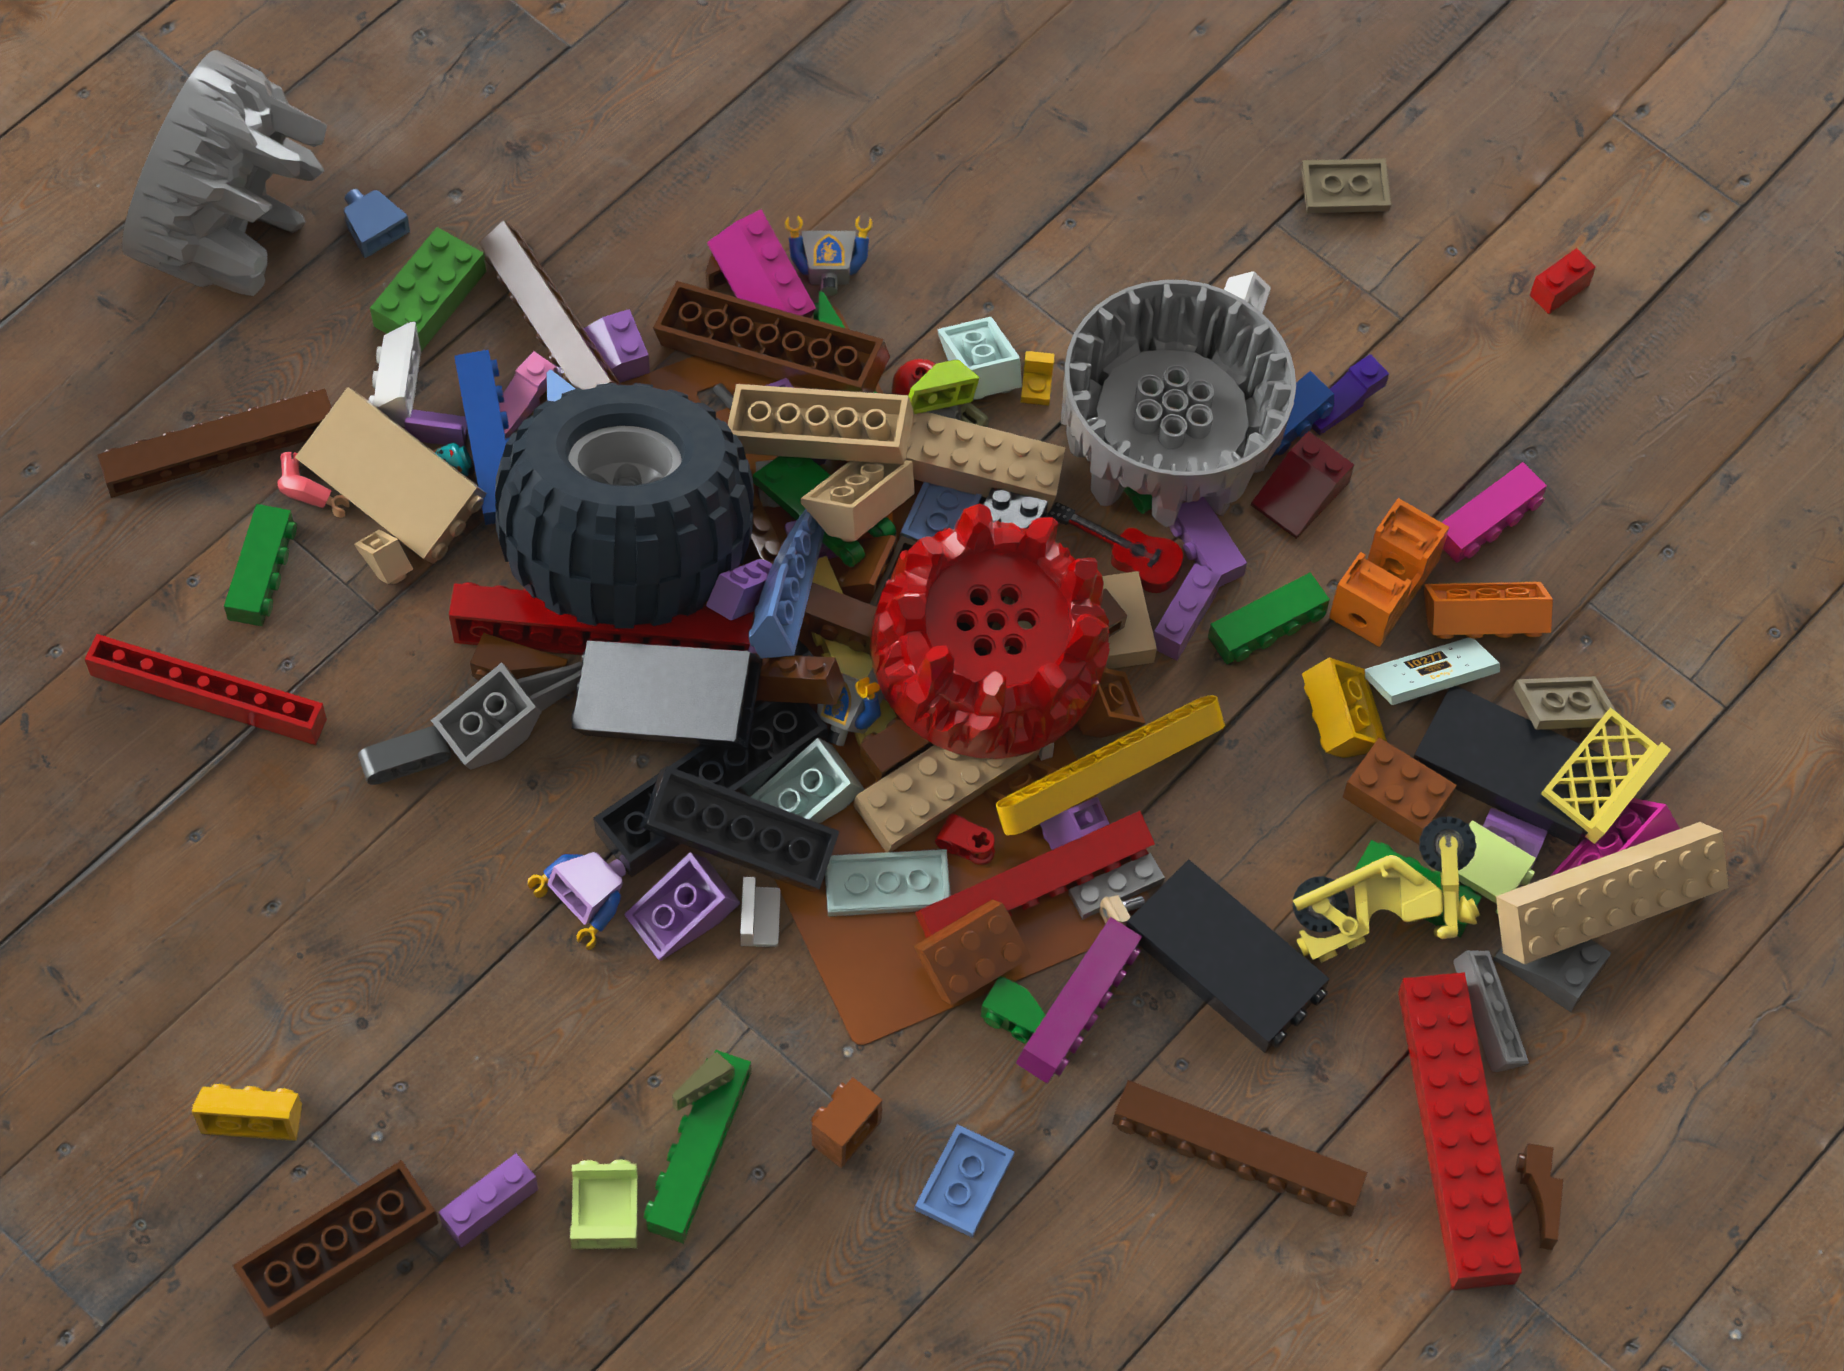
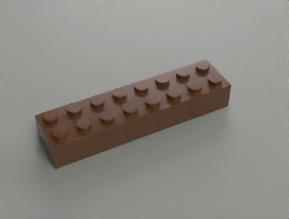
M676 281L653 327L661 346L778 380L787 378L790 383L809 389L873 393L890 359L885 341L882 338Z

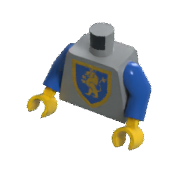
M797 216L799 226L796 229L789 226V218H787L785 228L791 233V237L788 240L792 262L801 274L807 275L810 284L821 285V292H824L826 296L837 294L838 285L848 284L850 276L857 274L867 260L869 247L867 232L873 227L872 219L869 218V226L866 229H862L859 226L860 216L857 217L855 226L859 230L858 236H856V231H802V236H799V230L803 226L801 217Z
M842 673L845 685L836 705L817 704L818 716L824 722L831 724L827 742L844 746L848 731L864 734L881 716L880 703L884 695L878 683L873 682L870 684L869 677L859 680Z

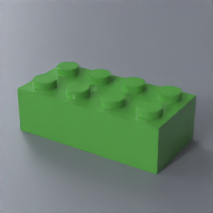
M436 227L370 307L373 326L387 334L409 322H416L420 349L422 351L486 273L484 253Z

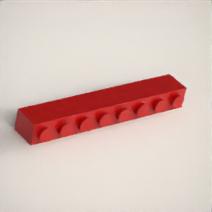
M96 634L85 657V662L91 676L316 745L327 721L323 703L100 634Z
M1138 811L916 911L915 914L926 938L992 899L1003 903L1011 917L1013 916L1011 909L1021 905L1024 911L1039 904L1038 897L1049 893L1050 898L1068 891L1065 886L1068 883L1076 880L1079 886L1094 879L1093 872L1101 868L1107 873L1121 867L1120 860L1130 856L1131 860L1134 861L1149 854L1147 848L1154 845L1155 842L1141 812Z

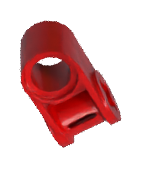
M956 814L948 815L934 841L940 849H947V853L958 855L978 865H985L991 862L995 855V840L992 832Z

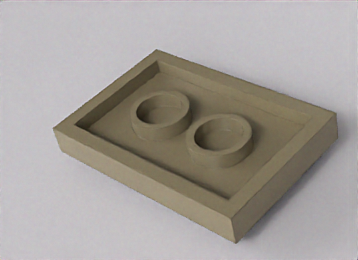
M1386 159L1302 161L1301 168L1306 213L1390 211L1391 199Z
M1596 676L1517 679L1513 687L1536 730L1595 727L1610 707L1615 711ZM1609 719L1605 723V727L1616 726V724Z

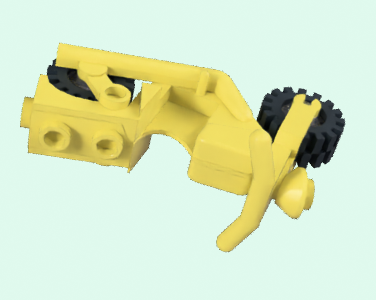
M1446 816L1431 821L1420 835L1419 849L1422 858L1431 868L1440 871L1441 889L1394 855L1385 856L1336 880L1317 876L1304 881L1299 885L1293 897L1292 906L1297 920L1311 931L1327 932L1336 927H1339L1341 931L1336 935L1326 938H1316L1308 935L1304 930L1299 931L1301 938L1297 939V943L1304 957L1310 954L1312 960L1319 958L1322 963L1337 956L1338 954L1335 949L1347 944L1348 948L1352 949L1366 942L1364 936L1369 934L1370 917L1374 912L1381 909L1394 912L1404 922L1436 917L1443 912V920L1446 925H1440L1434 929V935L1441 939H1451L1458 935L1457 921L1473 925L1477 924L1475 917L1479 916L1480 913L1472 898L1466 900L1464 895L1460 897L1459 901L1458 871L1466 867L1475 855L1477 843L1471 827L1459 818ZM1354 886L1356 920L1347 916L1349 902L1345 889Z

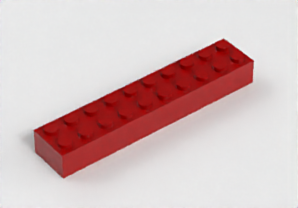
M466 582L463 584L454 583L449 620L454 643L478 645L483 633L539 651L575 655L583 654L586 650L587 641L748 651L750 646L749 631L754 624V612L734 620H729L704 605L702 609L689 616L678 615L672 617V622L657 626L640 624L634 625V628H615V625L601 623L593 626L577 622V617L570 614L559 615L545 607L544 601L539 598H533L525 588L523 590L509 589L503 585L488 587Z
M1465 972L1403 978L1398 995L1452 1290L1516 1284L1522 1269Z

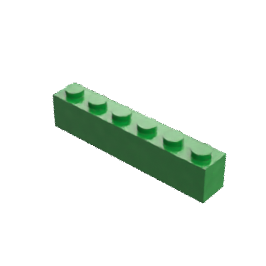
M716 1049L714 1053L720 1054L734 1067V1078L691 1103L693 1106L689 1116L683 1115L678 1129V1133H681L678 1144L672 1143L667 1155V1161L670 1162L666 1173L660 1172L655 1185V1190L658 1191L655 1201L649 1200L643 1219L647 1220L648 1232L683 1244L751 1075V1061Z

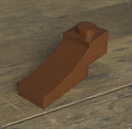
M1528 1143L1524 1152L1518 1153L1516 1172L1521 1173L1520 1184H1525L1528 1187L1535 1203L1540 1230L1539 1248L1553 1250L1558 1241L1563 1179L1551 1177L1553 1147Z

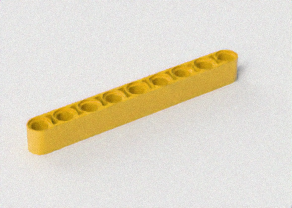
M1208 695L1200 697L1002 798L996 803V808L1004 833L1006 835H1016L1025 832L1220 731L1225 727L1217 696Z

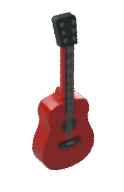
M1059 502L1054 503L1047 514V517H1053L1058 523L1065 525L1070 523L1109 543L1112 548L1111 565L1125 573L1138 571L1142 589L1151 593L1164 592L1174 584L1180 574L1183 551L1176 542L1170 539L1148 536L1136 528H1127L1119 536L1076 514L1074 509Z

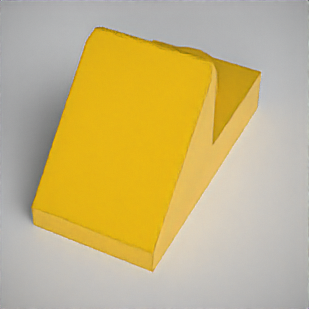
M1026 351L1021 403L1049 406L1054 354Z

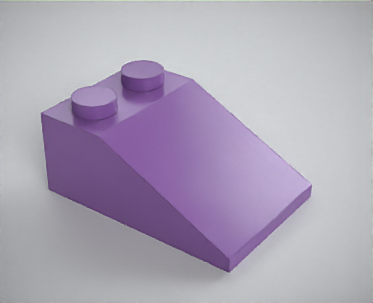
M630 309L602 317L584 328L619 382L650 373L649 355ZM556 366L557 373L562 378L564 372L561 367Z
M690 852L624 915L657 959L662 961L718 925L741 903L709 861L702 856Z

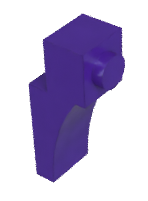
M1371 354L1350 367L1348 372L1330 388L1334 393V409L1326 418H1319L1312 424V429L1319 436L1360 409L1364 404V400L1386 386L1389 373Z

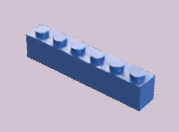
M489 350L455 355L454 358L478 487L487 493L483 498L484 502L482 504L485 525L496 523V476L505 445L509 438H505L504 429H509L506 411L500 412L499 403L504 402L502 386H495L494 377H499L497 360H491Z

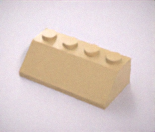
M905 460L904 465L849 461L801 498V504L829 536L841 538L846 542L856 541L915 494L913 461Z

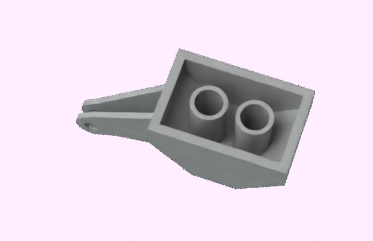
M582 661L521 679H516L508 667L500 663L434 717L431 722L463 764L470 770L503 759L528 739L544 709L576 690L577 683L581 678Z

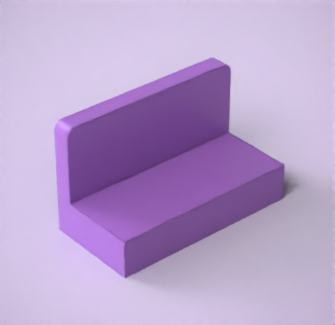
M412 409L410 418H405L404 422L405 430L420 442L440 445L454 442L460 447L465 446L468 434L465 416Z
M1494 808L1490 809L1483 824L1484 828L1537 858L1547 831Z

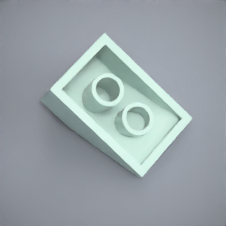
M992 317L938 329V336L948 361L959 359L980 377L973 399H982L985 396L996 393H1007L1022 387L1020 357Z
M817 738L756 791L751 798L821 823L843 810L855 799L857 794L865 789L833 745Z

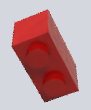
M1576 248L1535 277L1529 296L1550 314L1590 285L1596 266Z

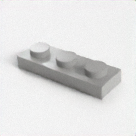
M1149 853L1069 889L1068 895L1083 920L1099 913L1100 903L1104 897L1109 898L1119 895L1121 901H1125L1164 883L1165 877L1153 856Z

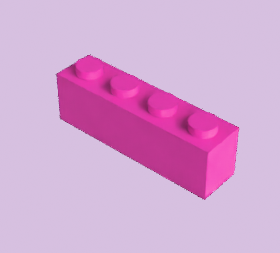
M1522 462L1442 521L1443 524L1450 527L1443 550L1456 563L1465 557L1468 559L1473 557L1480 550L1482 544L1486 541L1489 543L1493 542L1499 537L1502 529L1506 526L1513 527L1529 509L1531 511L1536 510L1544 502L1543 496L1547 485Z

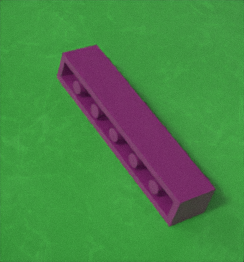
M1109 918L1016 1061L1017 1065L1047 1084L1054 1074L1060 1077L1070 1061L1065 1056L1069 1051L1075 1054L1084 1040L1080 1033L1083 1029L1089 1032L1097 1020L1098 1015L1094 1013L1096 1008L1104 1009L1113 995L1108 991L1111 985L1116 988L1119 986L1127 973L1122 968L1126 963L1132 966L1141 950L1136 948L1142 936L1114 918Z

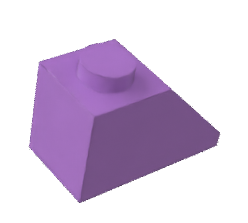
M1095 797L1040 823L1043 829L1042 832L1045 840L1049 843L1051 850L1107 826L1109 822L1098 797Z

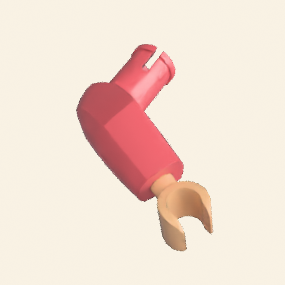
M292 452L281 454L282 477H280L277 483L282 494L291 499L324 508L325 504L332 506V512L336 517H345V511L337 506L344 505L349 507V501L346 497L337 495L333 498L330 496L332 490L300 476L299 460L295 458L298 453H293V459L291 456Z

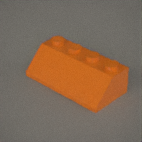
M1541 582L1424 584L1428 628L1438 638L1451 639L1454 635L1481 638L1483 634H1495L1497 637L1508 638L1512 637L1513 634L1522 633L1528 637H1540L1542 633H1551L1553 598Z

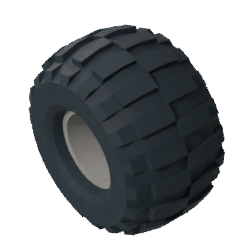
M606 383L597 384L595 388L585 390L577 388L562 393L561 399L557 401H546L534 409V414L530 418L524 419L517 433L513 432L507 441L496 476V531L505 562H509L512 575L533 598H539L544 601L545 607L559 615L570 614L577 617V622L596 626L598 623L615 625V628H634V625L640 624L662 625L672 622V617L678 615L689 616L702 609L703 604L710 598L719 574L732 571L739 567L740 564H743L753 526V478L744 446L737 435H733L725 421H721L716 417V411L704 403H694L688 400L687 394L672 389L667 391L653 388V385L634 383V385Z

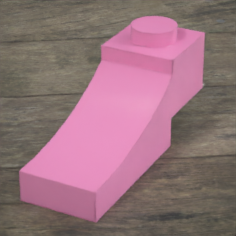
M534 351L515 370V376L503 393L504 402L499 403L500 412L506 411L509 429H504L505 438H508L540 404L539 398L547 390L546 373L551 369L557 374L556 366Z

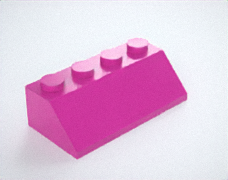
M762 209L734 222L707 242L737 298L807 318L812 317L816 307Z
M1633 798L1607 832L1595 844L1588 838L1583 839L1550 876L1671 833L1680 828L1666 804Z

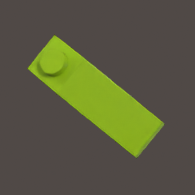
M959 359L935 364L910 389L909 398L914 414L972 402L980 377Z

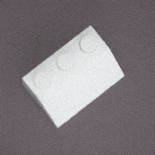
M409 322L384 335L383 344L377 347L376 362L379 364V370L373 372L372 385L373 388H376L375 396L369 397L370 403L402 427H405V418H410L413 409L421 357L416 322Z

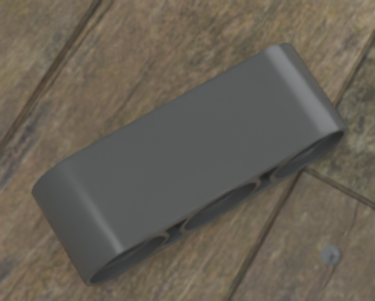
M435 726L368 746L358 753L366 781L371 785L381 784L441 765L452 756L447 741Z

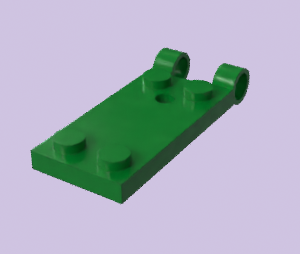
M778 456L755 472L752 478L753 483L794 519L798 520L805 510V507L801 504V498L831 475L811 458ZM885 517L867 532L872 537L895 536L896 528L892 521ZM824 532L822 543L839 556L845 565L853 567L865 558L864 549L859 542H846L841 538L829 536Z

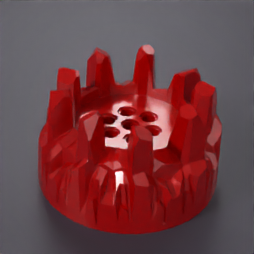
M979 503L963 510L953 530L951 528H944L943 531H938L932 537H923L909 550H904L900 553L891 579L887 580L874 614L870 645L873 670L880 689L890 707L908 727L932 744L955 754L974 758L1001 759L1021 756L1055 742L1070 731L1084 716L1094 700L1110 652V643L1108 642L1109 619L1104 609L1101 608L1104 586L1103 577L1098 571L1095 558H1078L1075 560L1070 555L1069 548H1064L1061 543H1055L1058 521L1053 517L1037 518L1031 522L1028 529H1025L1011 522H993L990 509L986 505ZM1004 596L1011 597L1015 603L1011 605L1005 604L1001 598ZM978 597L985 604L978 606L973 604L970 599ZM1027 621L1032 625V628L1024 629L1018 622ZM997 622L1001 625L1002 629L993 630L988 626V623ZM967 623L971 630L962 631L958 628L957 624ZM1013 646L1018 649L1019 654L1011 655L1005 650V647ZM977 647L985 648L989 654L986 656L978 655L974 649Z

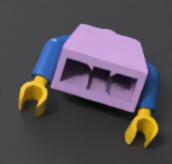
M595 852L586 855L564 854L543 870L544 874L542 876H530L528 886L532 889L535 885L541 884L533 892L537 898L544 897L548 892L549 886L584 925L591 924L589 929H581L577 934L578 943L586 935L592 937L591 941L586 945V950H591L597 942L596 933L598 931L602 932L616 914L621 900L619 893L623 884L621 877L625 875L626 870L620 860L616 859L607 864Z

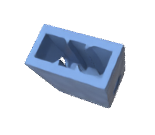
M353 189L346 194L345 201L348 203V206L343 210L346 225L364 258L410 232L408 216L378 190H373L365 196L358 189Z

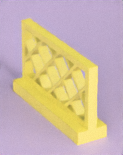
M1610 707L1541 792V795L1588 832L1585 837L1595 844L1607 832L1671 749L1663 742L1659 745L1655 744ZM1609 719L1619 726L1620 736H1607L1605 723ZM1628 741H1637L1647 750L1643 755H1631ZM1601 742L1604 756L1590 757L1588 744ZM1608 742H1622L1624 756H1611ZM1605 762L1607 776L1594 777L1592 763ZM1612 762H1625L1627 775L1614 776ZM1585 763L1587 777L1574 778L1571 765ZM1609 782L1611 795L1609 797H1597L1595 783ZM1588 783L1591 797L1577 798L1575 784ZM1556 784H1568L1570 798H1561L1552 789ZM1592 803L1594 816L1590 821L1580 814L1578 804Z

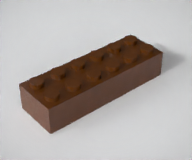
M400 1160L232 1266L270 1329H273L439 1224L435 1209L403 1161Z

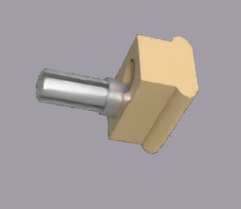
M1119 895L1109 898L1104 897L1100 903L1099 912L1105 923L1112 917L1126 926L1127 921L1131 918L1127 911L1140 908L1145 903V900L1142 896L1126 901H1121Z

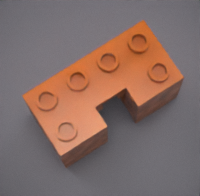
M1398 498L1375 531L1368 559H1365L1366 554L1360 552L1338 583L1329 618L1380 647L1439 562L1450 527Z

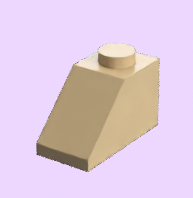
M380 529L354 544L376 576L387 584H396L407 577L406 574L413 570L398 539Z

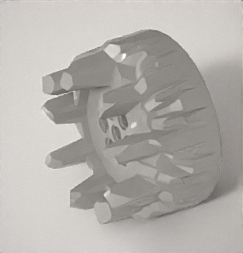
M219 50L211 51L201 60L182 87L149 152L126 217L122 238L123 254L199 287L214 284L235 293L254 296L265 283L264 274L267 267L266 249L245 233L248 221L253 223L258 220L291 233L302 228L306 222L304 217L296 210L266 194L265 181L272 177L273 174L312 181L322 174L324 168L312 151L289 138L311 147L322 145L327 124L289 105L282 88L269 81L261 71Z
M1188 280L1145 282L1123 289L1096 305L1085 316L1074 332L1067 350L1061 424L1066 425L1070 452L1076 457H1086L1087 461H1091V492L1099 504L1102 506L1112 505L1119 499L1125 487H1130L1139 494L1152 495V515L1155 520L1165 527L1174 525L1183 501L1187 503L1198 501L1202 496L1209 503L1215 514L1224 516L1230 503L1237 501L1244 493L1253 473L1264 471L1271 456L1281 444L1294 405L1296 392L1295 369L1291 354L1280 333L1257 308L1244 299L1209 284Z

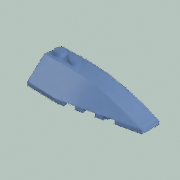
M806 509L782 544L767 576L759 604L755 607V620L753 627L749 631V642L755 648L760 658L793 656L795 654L825 532Z

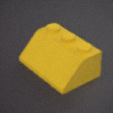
M1329 657L1302 673L1305 683L1304 690L1309 697L1313 710L1312 717L1318 726L1321 736L1320 743L1325 753L1346 758L1367 754L1379 737L1387 742L1369 682L1365 678L1364 668Z
M214 1084L212 1087H202L193 1104L192 1113L201 1134L297 1141L302 1103L299 1094L289 1089L281 1088L271 1092L263 1091L261 1088L254 1086L244 1087L243 1090L231 1089L230 1086L224 1084Z

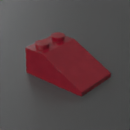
M1308 431L1289 451L1253 499L1251 506L1297 539L1347 486L1351 480L1354 464Z

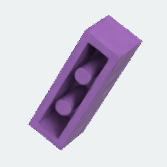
M1202 496L1198 501L1181 504L1174 525L1169 527L1175 537L1180 536L1183 540L1186 556L1190 560L1195 559L1198 565L1221 575L1219 587L1244 576L1247 562L1206 499Z
M759 559L737 567L732 571L719 574L706 606L729 620H734L755 611L772 563Z
M1194 563L1154 631L1153 635L1157 651L1178 661L1217 595L1221 575Z
M515 1153L440 1210L438 1213L441 1224L460 1248H462L538 1190L536 1176Z

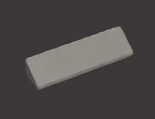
M1465 951L1455 958L1453 963L1457 973L1465 972L1474 1023L1491 1071L1500 1072L1529 1064L1490 952Z

